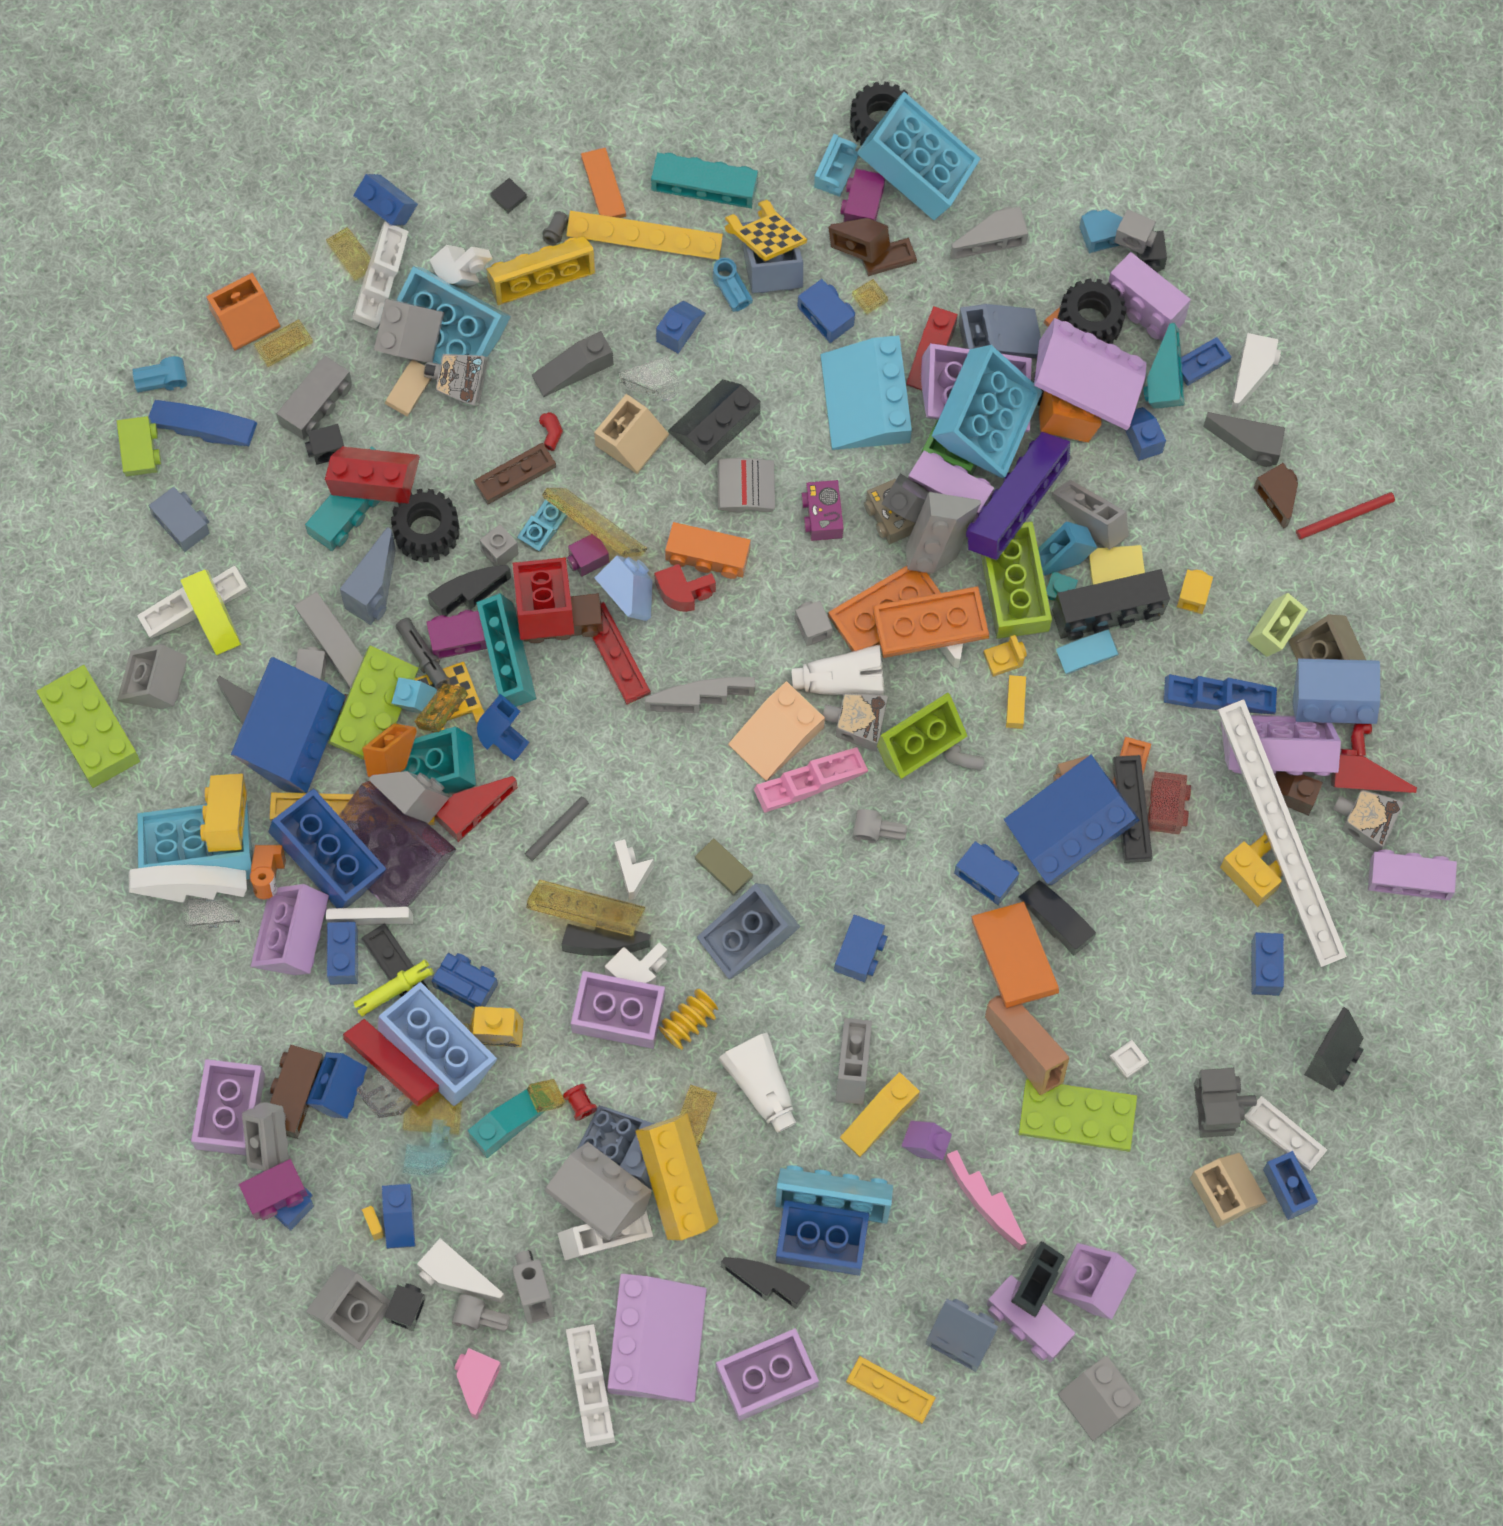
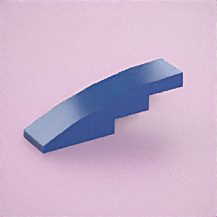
M161 400L154 401L149 414L151 423H156L159 429L174 430L179 435L200 437L205 442L250 446L258 424L254 420L222 411Z
M1169 674L1165 677L1164 703L1218 710L1244 699L1249 713H1276L1277 687L1233 678H1226L1222 681L1202 676L1191 679Z

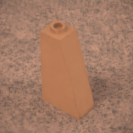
M1001 995L991 999L987 1005L985 1018L1039 1095L1064 1083L1069 1062V1056L1022 1004L1005 1008Z

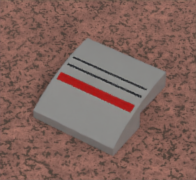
M728 458L717 461L718 510L743 513L746 509L760 512H773L775 510L773 460Z

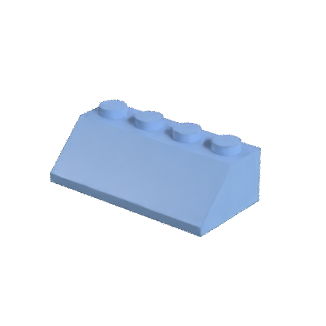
M421 982L378 1016V1030L439 1085V1092L453 1106L457 1105L478 1086L497 1061V1058Z

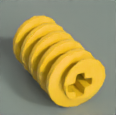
M701 989L694 991L696 998L692 996L686 998L687 1005L683 1003L678 1005L679 1013L676 1011L670 1013L671 1020L667 1018L662 1020L663 1028L658 1026L664 1037L680 1050L684 1049L681 1043L682 1039L689 1043L692 1041L689 1032L696 1035L700 1034L697 1028L698 1024L705 1028L708 1027L705 1020L706 1017L716 1020L713 1011L715 1009L718 1010V1007Z

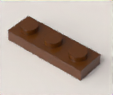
M542 442L474 479V484L487 505L556 468V462Z

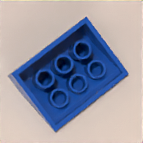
M271 657L231 755L281 790L307 793L346 696L330 684L275 657Z
M1090 754L1004 818V821L1045 882L1053 885L1139 822L1140 819L1093 755Z

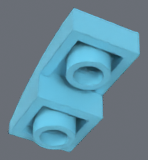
M548 495L535 516L531 515L517 538L540 552L569 516L571 510Z
M1109 630L1087 636L1056 649L1065 674H1070L1091 664L1096 665L1119 655Z

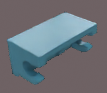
M833 134L815 174L814 187L840 197L859 155L855 151L857 147L855 143Z

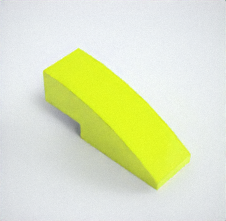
M204 569L181 579L180 581L215 654L219 655L242 645L209 571Z

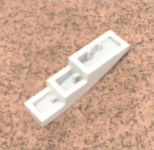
M388 222L383 223L361 286L352 317L353 320L375 329L378 327L385 299L389 298L394 277L398 273L409 231L395 225H390Z
M235 565L212 579L224 604L250 590ZM183 587L137 615L150 638L174 630L197 618Z
M165 865L130 869L129 871L130 893L177 902H184L186 895L214 900L216 892L244 897L247 890L246 870L204 865Z
M594 1324L566 1329L586 1448L614 1443V1433Z

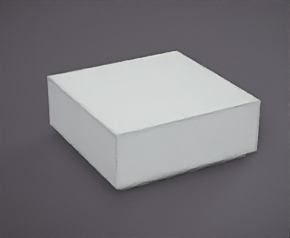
M1133 1040L1109 1056L1125 1079L1149 1063Z

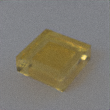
M874 279L852 291V297L866 315L888 302V297Z
M554 1079L532 1083L527 1088L537 1112L561 1108L565 1103Z

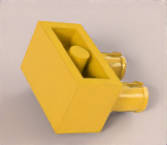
M1266 832L1252 845H1248L1245 841L1242 842L1224 858L1220 866L1257 907L1278 890L1282 882L1280 877L1283 876L1277 860L1267 865L1261 859L1272 849Z

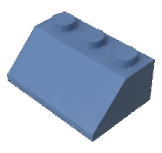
M1298 659L1292 701L1296 722L1377 724L1380 707V661Z

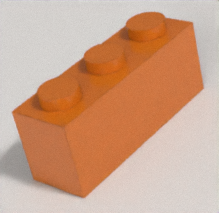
M673 522L665 549V560L669 561L672 565L680 564V567L685 565L693 566L696 570L703 573L715 571L720 572L722 576L729 579L743 578L751 549V539Z

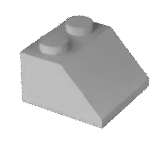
M385 299L374 350L403 358L433 362L444 312L398 300Z
M163 644L130 651L117 701L157 709L175 706V702L179 697L181 679L186 671L187 656Z
M405 771L372 775L368 779L404 814L427 823L432 820L449 799L442 791L444 786L434 778L429 779L422 773L416 775Z
M339 1264L310 1304L306 1313L358 1350H361L385 1316L390 1300L358 1273Z
M1107 1355L1058 1393L1092 1441L1139 1408L1142 1403Z

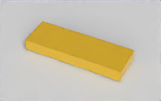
M859 1356L846 1380V1383L923 1424L936 1397Z

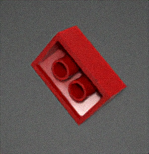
M342 446L330 457L325 482L331 495L408 504L420 456L418 454Z

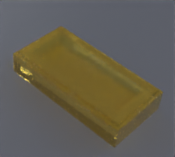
M348 227L326 239V243L354 281L366 274L371 258Z
M300 319L254 343V347L266 366L270 367L313 343V340Z

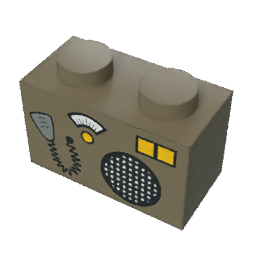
M896 478L867 490L866 501L864 502L868 515L870 517L874 515L877 521L876 529L882 539L886 538L889 545L910 536L915 526V522L901 517L881 504Z

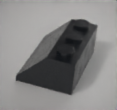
M722 379L678 420L668 432L706 465L760 415L761 401L742 384Z

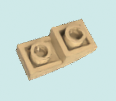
M412 359L390 392L385 404L408 417L418 403L421 394L432 380V378L424 377L425 366Z

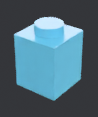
M398 678L392 704L406 711L431 715L438 689L421 681Z

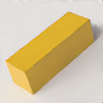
M1009 675L1006 728L1023 729L1026 676Z

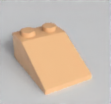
M786 681L761 705L728 745L767 781L824 729L825 717Z

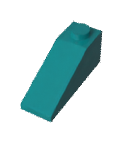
M1170 323L1147 377L1148 386H1144L1145 401L1149 402L1153 409L1185 405L1180 332L1175 323Z
M534 1084L489 1112L467 1130L469 1138L484 1156L489 1158L553 1105Z

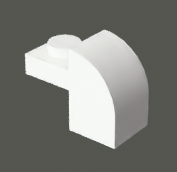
M446 245L430 259L436 275L449 284L470 287L479 283L475 273L483 270L485 265L492 259V256L487 249L471 247L465 252L464 248Z
M659 942L639 961L623 947L605 965V974L607 976L655 985L656 976L652 972L658 973L667 964V949Z

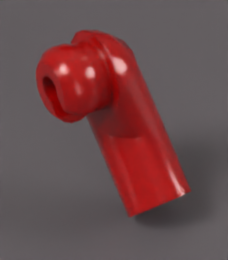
M551 412L543 413L539 418V423L548 432L543 444L546 449L554 451L563 433V429L555 414Z
M1354 723L1351 734V747L1357 750V755H1366L1364 735L1372 733V724Z

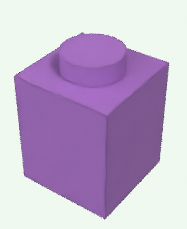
M910 1121L901 1147L920 1158L943 1160L952 1134L933 1122Z

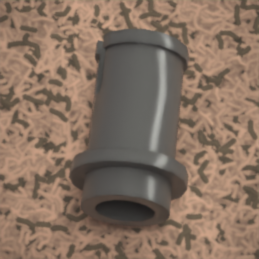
M561 211L554 213L548 228H545L542 232V238L547 244L554 246L561 242V234L569 221L567 214Z

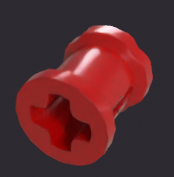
M585 1084L576 1085L562 1095L564 1100L569 1101L575 1112L574 1118L576 1121L582 1120L597 1111L596 1104H592L585 1092L587 1089Z

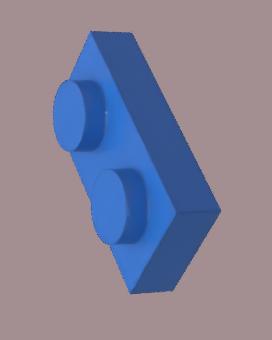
M1218 337L1181 357L1183 381L1187 386L1231 361L1232 356Z

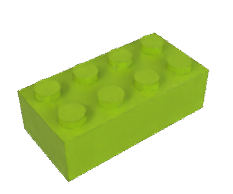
M1033 521L1025 522L997 560L981 555L996 639L1008 638L1013 635L1022 636L1049 632L1052 622Z
M85 665L36 690L42 704L92 789L140 762L134 747Z

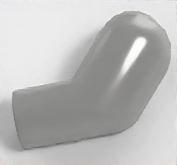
M957 744L946 750L945 758L948 762L979 771L984 766L983 757L960 753L961 747Z

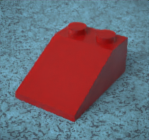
M566 557L512 563L520 640L573 635L574 625Z

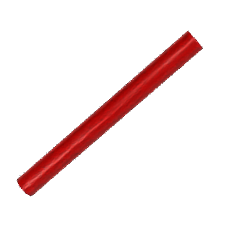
M1389 492L1296 530V534L1299 540L1393 503L1395 502V497L1392 492Z

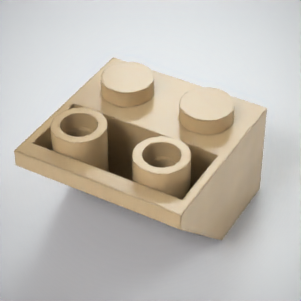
M625 394L594 432L595 446L636 474L640 472L669 436V433L649 409Z
M1240 1153L1219 1158L1195 1170L1190 1177L1217 1228L1267 1203Z

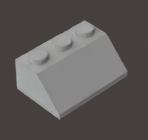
M929 492L906 544L908 570L934 574L955 560L966 539L967 528L974 521L981 500Z
M589 1142L568 1156L545 1188L546 1193L607 1240H611L645 1214L652 1193L651 1189Z

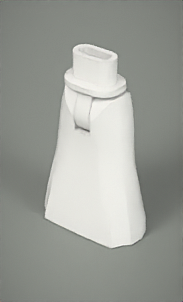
M875 645L803 664V668H792L793 688L795 690L805 689V692L810 690V693L824 695H884L880 645Z
M768 1033L760 1034L726 1051L718 1058L726 1071L744 1091L758 1113L768 1124L772 1123L777 1133L797 1123L791 1113L794 1111L791 1098Z

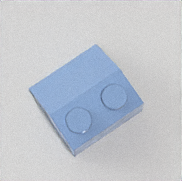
M616 556L595 577L596 581L628 617L644 621L651 618L653 580L647 574L649 569L640 560L635 561L630 557Z

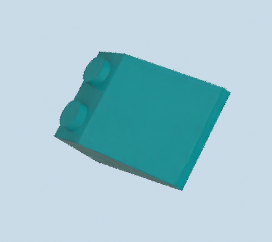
M454 726L415 738L406 768L402 772L408 771L416 775L422 773L429 779H436L444 786L442 791L445 794L475 787L476 776L472 736Z

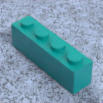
M657 152L651 177V191L752 209L758 183V170H753L748 166H731L719 161L715 163L703 161L697 157H681L670 152Z
M330 494L306 522L307 534L333 552L337 546L341 547L345 544L350 530L354 526H360L365 519L367 510L370 507H376L380 500Z
M501 593L476 602L498 695H503L515 707L537 699L523 641L520 640L519 624L513 602Z

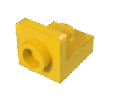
M1016 635L1010 636L1009 642L983 651L993 677L1023 667L1024 659L1027 657L1025 646L1022 641L1018 642Z

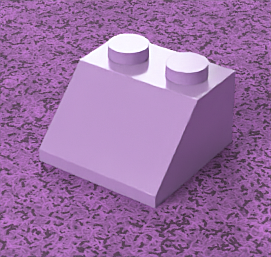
M1077 1243L1052 1293L1093 1315L1112 1320L1137 1269L1118 1253Z

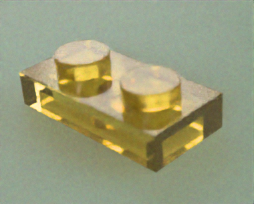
M443 684L414 721L418 729L440 732L468 696L465 688Z
M690 1084L680 1115L688 1114L696 1145L699 1148L717 1093Z

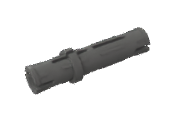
M404 618L396 624V629L420 663V670L427 674L435 686L434 688L441 690L448 686L450 679L439 665V658L432 654L411 622V619Z

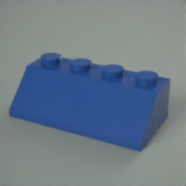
M314 788L271 822L268 833L279 845L283 846L286 853L323 893L329 895L328 899L336 908L349 907L386 871L385 866Z

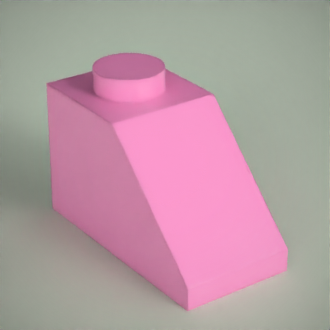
M468 1348L466 1355L460 1354L454 1369L458 1371L456 1375L471 1416L478 1419L502 1366L499 1361Z

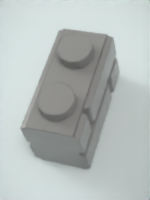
M262 1102L254 1106L253 1109L242 1113L248 1167L266 1171L289 1160L285 1128L286 1116L283 1106Z

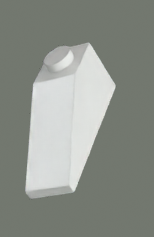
M1247 333L1230 413L1236 414L1271 373L1273 365H1278L1281 350L1277 349L1278 339Z
M646 1211L643 1216L611 1240H607L588 1224L557 1233L565 1261L653 1237Z
M441 1239L417 1263L418 1269L421 1271L418 1274L419 1277L429 1286L435 1283L443 1289L499 1303L505 1300L503 1292Z

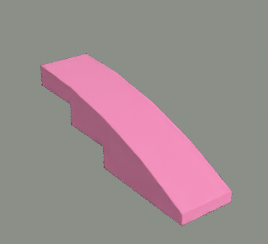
M855 747L812 760L805 767L784 772L780 778L757 784L754 792L764 813L796 803L867 773L868 769L858 748Z
M957 1150L947 1154L945 1161L976 1210L1019 1251L1024 1249L1027 1242L1003 1193L1000 1192L991 1196L980 1171L969 1175Z

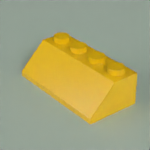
M584 236L570 238L562 244L545 246L537 252L521 254L513 260L496 262L491 267L486 268L487 280L497 305L595 274L592 245Z
M684 1113L636 1130L667 1240H684L706 1232L716 1225L719 1220L688 1114Z

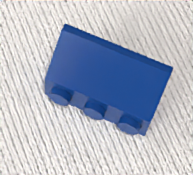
M784 1200L775 1263L860 1276L869 1213Z

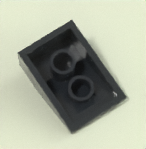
M1342 1008L1304 1074L1333 1092L1338 1085L1344 1086L1351 1074L1347 1070L1350 1062L1352 1061L1356 1064L1364 1050L1359 1047L1364 1038L1349 1009Z

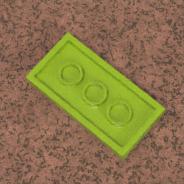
M370 645L362 659L328 744L364 760L362 748L392 724H396L402 708L392 704L398 678L414 680L419 668Z
M1026 1079L1018 1135L1130 1152L1137 1095L1060 1084L1048 1092L1039 1095L1029 1079Z

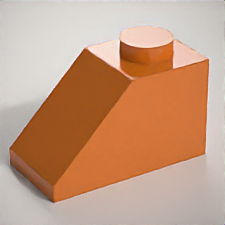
M394 723L362 748L368 777L402 772L406 768L417 733L416 727Z

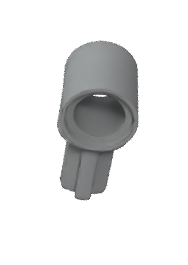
M860 809L856 813L852 838L859 842L861 839L868 840V843L877 842L879 837L905 840L907 825L882 821L880 813L874 810Z
M460 1295L452 1324L461 1327V1325L469 1326V1330L479 1329L480 1325L506 1331L510 1323V1316L486 1309V1304L481 1299L469 1295Z

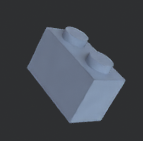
M173 486L148 506L152 516L179 547L186 552L210 534L207 526L209 520L201 510L196 512L191 506L193 502L184 491L179 493Z

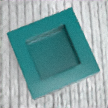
M1053 571L1046 588L1048 599L1055 601L1057 593L1075 589L1078 580Z

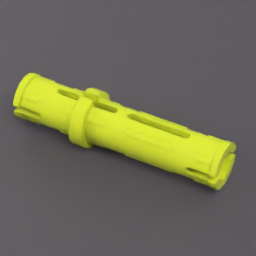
M424 959L407 971L401 970L394 979L362 998L353 1002L355 1008L362 1007L357 1012L364 1017L375 1008L405 990L410 991L415 984L434 975L433 969L427 968L430 966L428 961Z

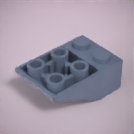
M993 304L960 307L958 323L963 348L974 349L992 345L1001 354L1032 359L1037 358L1041 335L1035 309Z
M599 1105L578 1148L589 1142L645 1186L653 1190L636 1130L653 1125L654 1123Z
M946 1299L927 1338L926 1345L977 1372L994 1339L998 1326L994 1324L995 1320L984 1313L976 1315L969 1311V1306L958 1299H953V1301Z

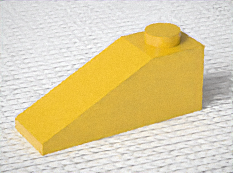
M899 1072L875 1096L840 1136V1139L861 1157L918 1100L920 1091Z

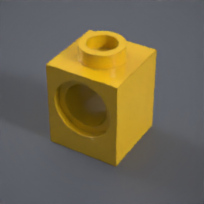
M1187 569L1177 607L1203 614L1213 576L1208 575L1202 570L1192 571Z

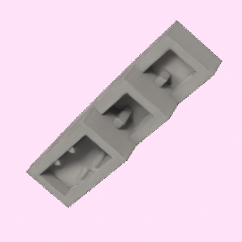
M315 592L294 605L319 647L322 651H325L332 665L340 673L350 689L363 657L318 592Z
M755 677L708 679L671 687L645 697V711L699 714L700 703L727 705V695L754 696Z

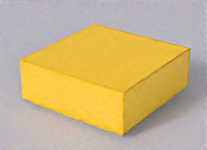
M369 1206L362 1209L374 1241L383 1238L384 1233L374 1208Z

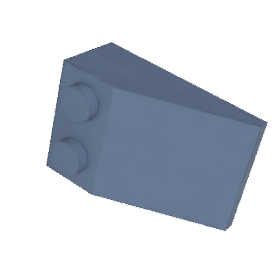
M790 217L784 218L789 224L792 225ZM743 222L741 224L742 226H745L752 222ZM742 241L747 275L752 293L803 288V259L799 247L764 261Z
M388 527L340 588L344 608L370 625L375 619L380 620L387 609L386 605L396 553L393 533Z
M755 883L701 932L697 939L726 977L731 980L780 946L801 926L769 885Z

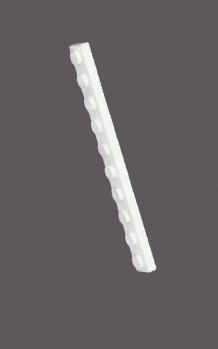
M1243 699L1218 709L1217 712L1319 967L1347 957L1245 700Z

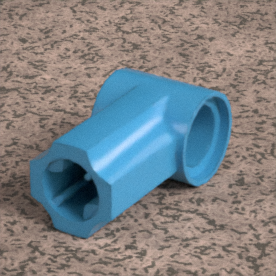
M720 258L714 264L713 282L721 290L732 312L740 311L749 306L753 299L736 271L735 262L729 258ZM727 271L730 275L726 277L721 276L719 272Z
M167 357L160 364L132 369L137 393L160 388L174 390L173 388L180 387L182 389L187 386L184 361L181 357Z

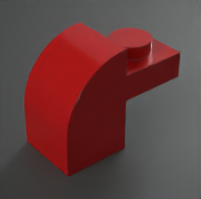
M680 564L654 573L655 584L662 600L670 608L677 611L695 610V599L699 601L706 600L716 592V581L712 573L689 582L686 581Z

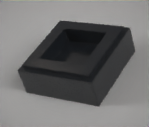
M510 178L490 193L491 198L508 214L527 198V194Z

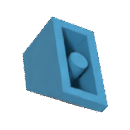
M1106 209L1101 211L1092 210L1081 216L1079 228L1088 253L1120 246L1114 241L1123 217Z
M1065 522L1038 548L1043 576L1052 574L1053 571L1058 572L1079 565L1097 549L1088 527Z

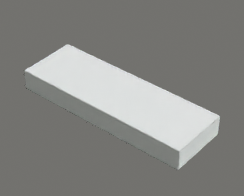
M408 907L334 908L326 910V920L328 923L356 922V925H378L384 923L413 924V913Z
M1262 1096L1257 1100V1105L1252 1106L1244 1116V1120L1283 1152L1289 1153L1293 1151L1299 1164L1308 1172L1312 1170L1327 1152L1325 1147Z

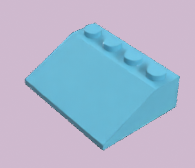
M905 92L899 96L857 152L863 160L933 220L938 218L952 205L981 159Z
M413 266L397 298L398 301L444 312L433 363L441 364L443 354L488 357L499 341L511 317L454 284L447 283L436 274L422 267Z
M900 336L871 338L820 354L832 450L910 443L912 428Z
M992 345L970 349L932 437L948 451L1000 478H1005L1042 394V390L1034 386V383Z
M247 801L242 850L208 852L207 843L201 840L200 826L205 824L202 809L207 804L137 813L138 868L165 865L219 866L246 870V879H250L253 851Z
M793 1165L787 1166L786 1169L780 1168L775 1207L783 1208L784 1200L866 1212L869 1213L868 1221L888 1223L893 1194V1185L887 1184L888 1181L879 1178H872L871 1182L859 1180V1176L852 1174H843V1177L831 1176L832 1173L826 1170H815V1173L805 1172L802 1167Z

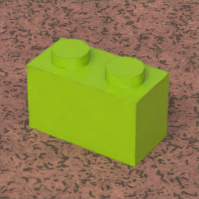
M148 416L116 420L122 468L125 476L157 473V465H161L160 450L155 449L154 439H158L156 423H151Z

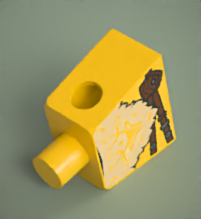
M478 1006L474 1008L471 1015L470 1032L483 1045L522 1047L524 1020L512 1008Z

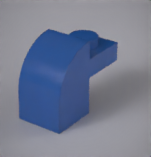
M501 694L480 717L477 723V734L480 742L487 750L494 744L504 755L515 761L530 742L510 726L521 711Z

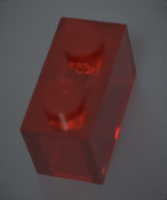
M1154 772L1148 814L1149 831L1180 834L1182 827H1187L1189 811L1184 810L1185 801H1189L1191 795V785H1187V775Z

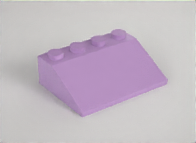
M1054 318L1039 340L1034 386L1128 430L1145 380L1146 362L1136 355H1130L1120 350L1114 344H1108L1097 339L1091 333H1085L1073 327L1072 324L1066 321L1062 322Z
M930 343L922 355L921 384L926 418L939 420L970 349ZM1002 354L1031 380L1032 358ZM1030 421L1025 432L1030 431Z
M1250 715L1274 774L1276 771H1287L1291 775L1314 772L1316 775L1328 776L1331 772H1339L1341 740L1332 723L1296 722L1295 716ZM1221 722L1225 762L1228 770L1242 774Z
M620 1275L608 1394L695 1403L707 1288L649 1276Z

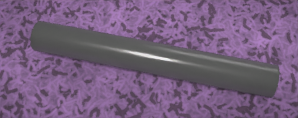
M581 796L524 853L525 856L533 861L589 804L588 801Z

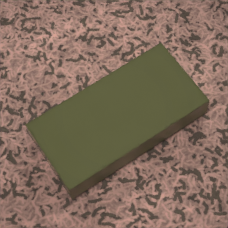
M714 838L695 856V860L733 896L753 878V874Z

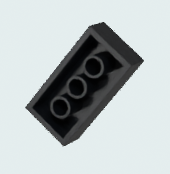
M1162 569L1059 592L1057 593L1052 613L1060 639L1068 637V640H1076L1082 638L1084 633L1092 631L1096 634L1110 630V627L1118 625L1120 628H1128L1135 625V621L1144 619L1146 622L1157 621L1164 614L1170 601V596Z

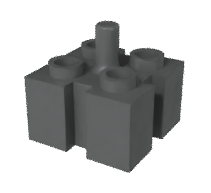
M1234 1068L1200 1070L1198 1078L1194 1082L1200 1138L1233 1136L1236 1128L1240 1127L1241 1121L1244 1120V1107L1257 1105L1256 1095L1237 1096V1093H1241L1240 1076H1235Z

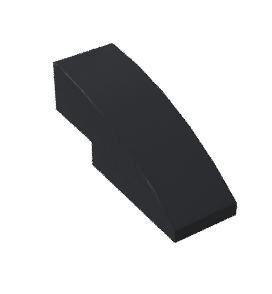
M507 565L491 566L458 576L429 593V604L440 616L449 615L463 603L471 610L477 605L476 602L484 600L511 579L510 568Z
M1040 880L1018 896L1054 938L1057 937L1073 956L1094 940L1096 932L1066 901Z
M597 920L595 930L567 924L561 945L563 952L589 956L616 955L623 947L630 953L650 947L651 934Z
M1041 1241L1032 1250L1020 1274L1011 1302L1035 1318L1059 1274L1058 1270L1065 1256Z
M724 1257L721 1261V1267L765 1301L768 1300L772 1293H775L793 1308L797 1309L810 1292L808 1284L777 1267L743 1258Z

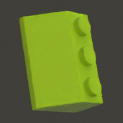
M947 692L880 735L877 748L885 766L902 779L965 739L968 735L952 697Z

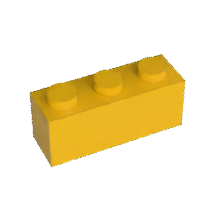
M243 773L210 775L209 787H205V801L207 805L203 806L202 809L205 824L200 826L201 840L206 841L208 852L242 850L247 801Z

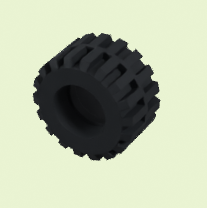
M884 81V85H879V82H873L872 87L866 85L863 87V92L859 90L856 93V98H853L851 104L850 130L851 133H854L853 138L855 141L860 140V146L863 145L879 123L871 119L869 115L876 111L888 112L903 92L908 94L905 89L900 91L899 85L894 84V86H890V82Z
M1091 278L1085 279V283L1078 281L1074 287L1070 286L1066 294H1064L1058 313V320L1066 321L1085 333L1093 334L1101 341L1113 344V341L1119 337L1125 320L1124 297H1119L1121 292L1118 289L1113 290L1109 282L1105 285L1101 279L1092 282ZM1086 308L1095 309L1105 319L1089 321L1082 317L1079 311Z
M416 489V494L411 492L408 504L398 503V507L394 506L391 525L394 540L398 549L402 548V553L406 557L411 554L412 560L418 561V558L422 557L423 562H429V558L434 557V561L440 560V554L443 553L445 557L450 554L449 547L454 549L457 545L456 539L459 540L460 527L457 510L450 498L445 499L444 494L440 491L436 495L434 494V489H428L427 492H423L422 489ZM424 516L434 517L441 522L435 531L428 534H419L410 528L415 520Z

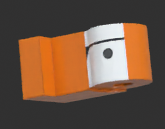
M255 845L250 881L253 885L254 895L259 899H269L277 893L276 872L277 869H285L286 863L282 845Z

